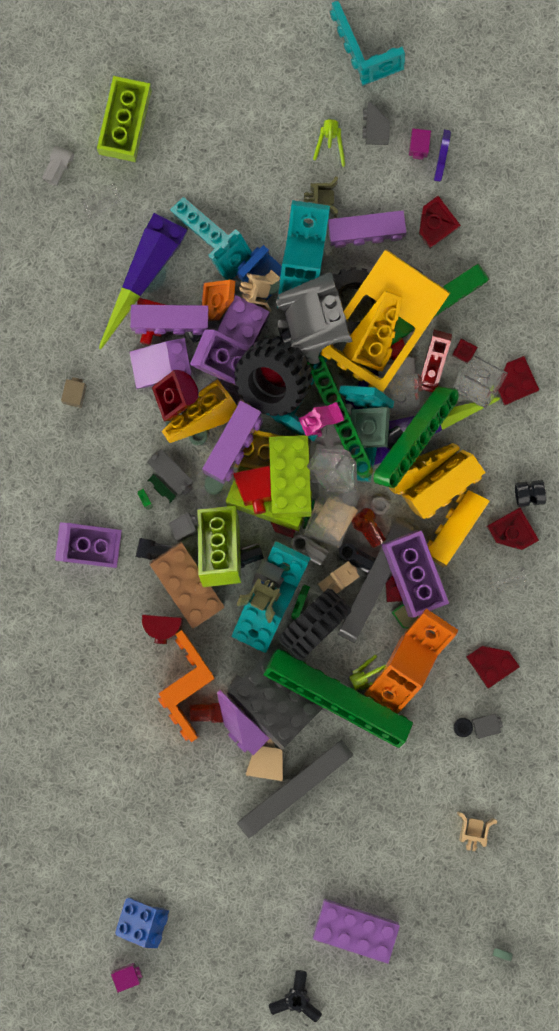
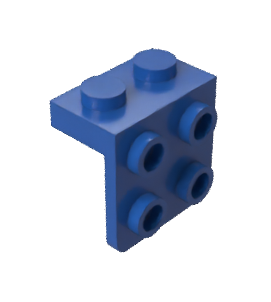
M263 245L261 248L257 247L251 253V258L248 262L243 261L237 268L239 270L237 272L238 278L242 282L248 283L247 273L265 276L272 270L281 277L282 266L269 255V249ZM268 295L267 298L262 299L267 301L272 295Z
M127 898L124 902L115 934L144 948H158L162 940L164 926L168 921L169 910L151 907L132 898Z

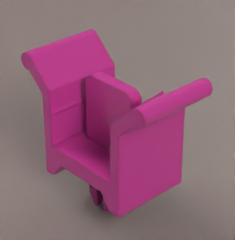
M337 402L329 406L314 407L307 415L299 418L305 435H318V437L322 436L320 429L325 425L337 424L345 420Z

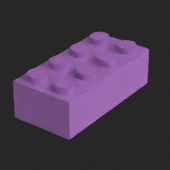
M235 295L217 331L250 348L257 342L270 316V312Z
M242 401L239 402L202 468L204 474L222 484H225L226 481L230 482L233 473H235L233 469L235 464L239 465L244 457V448H249L254 439L252 435L254 430L258 432L263 423L259 410Z
M414 531L381 544L408 617L414 618L421 615L425 609L431 611L449 604L422 531Z
M324 899L313 933V940L388 964L400 924L396 921Z

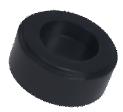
M459 718L455 721L453 730L459 737H468L473 731V724L469 719Z

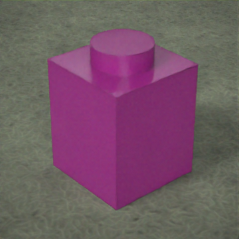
M412 128L409 156H413L412 158L418 160L424 159V157L427 158L431 130Z
M135 963L114 970L111 973L117 993L139 985L141 982L140 978H143L140 967H136Z

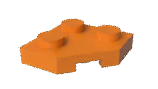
M223 280L204 283L202 305L209 308V321L220 320L234 300L236 281Z

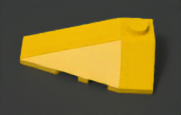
M388 291L383 292L351 334L353 342L347 343L342 351L351 361L383 372L392 353V338H395L396 332L394 328L399 317L402 297Z
M218 379L202 389L198 394L199 398L197 401L189 406L182 415H177L162 430L169 443L223 425L230 420L237 405Z
M451 443L418 456L395 488L389 487L390 491L397 495L408 492V489L413 488L458 452L460 447Z

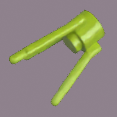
M331 119L324 121V127L320 128V136L313 160L317 159L324 135L328 138L329 149L332 146V139L337 136L342 167H345L341 129L338 128V121Z
M373 655L359 668L352 671L353 674L349 678L356 690L368 688L373 682L366 683L368 682L367 678L385 668L386 665H383L366 674L362 671L377 658V655Z

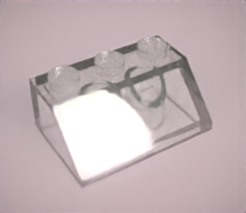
M324 481L303 535L339 549L361 493L342 485Z

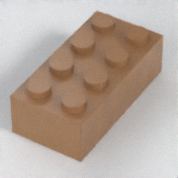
M182 542L149 563L192 629L225 608L211 586H202L198 574V566Z

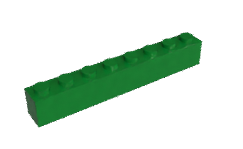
M277 649L271 656L264 671V676L397 748H400L407 741L413 722L408 720L407 717L391 711L387 706L378 704L372 698L358 693L356 689L343 685L339 680L325 675L321 670L308 666L304 661L297 660L286 651Z

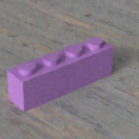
M404 210L328 219L330 246L335 245V248H342L350 243L359 246L367 241L382 243L384 239L400 241L402 237L406 236Z
M131 305L130 328L132 331H135V334H146L147 331H154V334H166V331H171L176 335H183L185 332L203 335L204 330H208V306Z

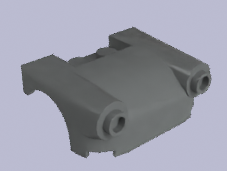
M332 272L278 294L279 299H276L278 309L285 312L292 341H290L292 347L298 348L301 351L300 354L302 356L305 355L308 360L307 362L310 364L319 363V353L328 345L338 342H353L348 331L347 320Z

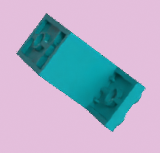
M292 200L278 294L320 277L330 206ZM309 218L312 219L314 222L306 223L304 219Z
M275 541L267 562L284 569L281 575L284 580L279 588L280 596L272 606L275 612L271 623H268L265 616L270 602L261 611L251 605V601L255 596L253 594L251 600L244 606L231 637L266 653L311 558Z

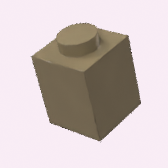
M74 377L71 380L66 379L61 399L63 404L82 408L87 387L82 379Z

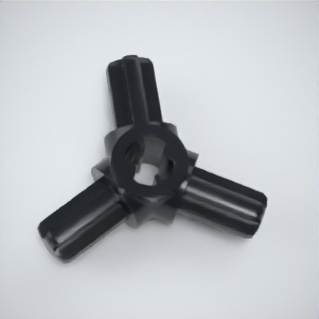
M296 970L293 988H290L289 993L285 994V998L269 1004V1010L272 1015L290 1009V1012L296 1010L300 1013L302 1011L313 1022H317L320 1019L322 1013L309 1003L310 999L307 997V991L305 990L306 971ZM296 996L297 998V996H300L301 1003L298 1004L297 1002V1004H294L293 997Z

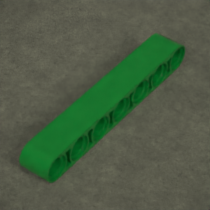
M476 264L443 286L450 294L434 317L490 280L479 264ZM398 317L395 323L394 331L396 333L395 338H392L391 346L415 331V327L401 317Z
M319 355V362H322L321 367L314 369V364H310L315 384L325 406L334 404L329 403L328 400L333 395L337 396L335 402L338 403L341 412L345 413V420L334 424L335 429L356 474L361 478H369L373 473L372 463L339 393L330 369L323 357ZM328 378L329 383L326 386H321V381ZM346 430H352L350 437L346 438L343 436ZM354 447H360L358 454H351V450ZM362 464L368 465V469L365 472H359V467Z
M442 386L435 388L374 473L375 484L395 488L456 405L459 398L456 389Z

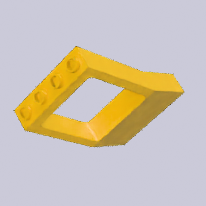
M387 249L383 252L344 310L346 320L349 319L364 295H368L377 301L384 291H388L402 297L399 317L415 327L414 333L382 378L376 376L359 363L351 361L343 352L335 348L333 344L322 349L320 353L329 360L333 358L337 361L336 365L345 371L349 369L353 372V376L361 382L364 379L369 383V387L377 388L381 392L385 390L450 294L449 291Z

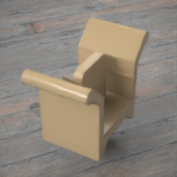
M272 270L265 276L247 273L248 283L242 282L239 287L240 291L243 292L241 297L249 303L261 304L265 310L271 312L268 303L262 298L268 297L270 284L273 285L279 281L280 277Z
M348 561L318 583V586L323 592L329 588L339 593L360 576L357 573V568Z
M458 811L457 815L463 820L459 841L465 842L468 839L466 849L476 851L477 841L483 847L487 846L489 827L497 824V820L492 818L485 823L483 836L481 837L484 822L470 818L467 827V818Z

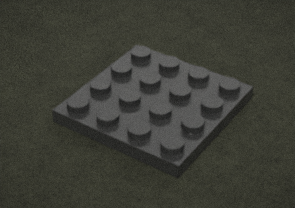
M277 644L227 695L282 750L323 707L263 675L271 656L276 650L285 651Z

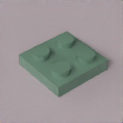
M389 408L352 409L351 419L364 448L388 447Z

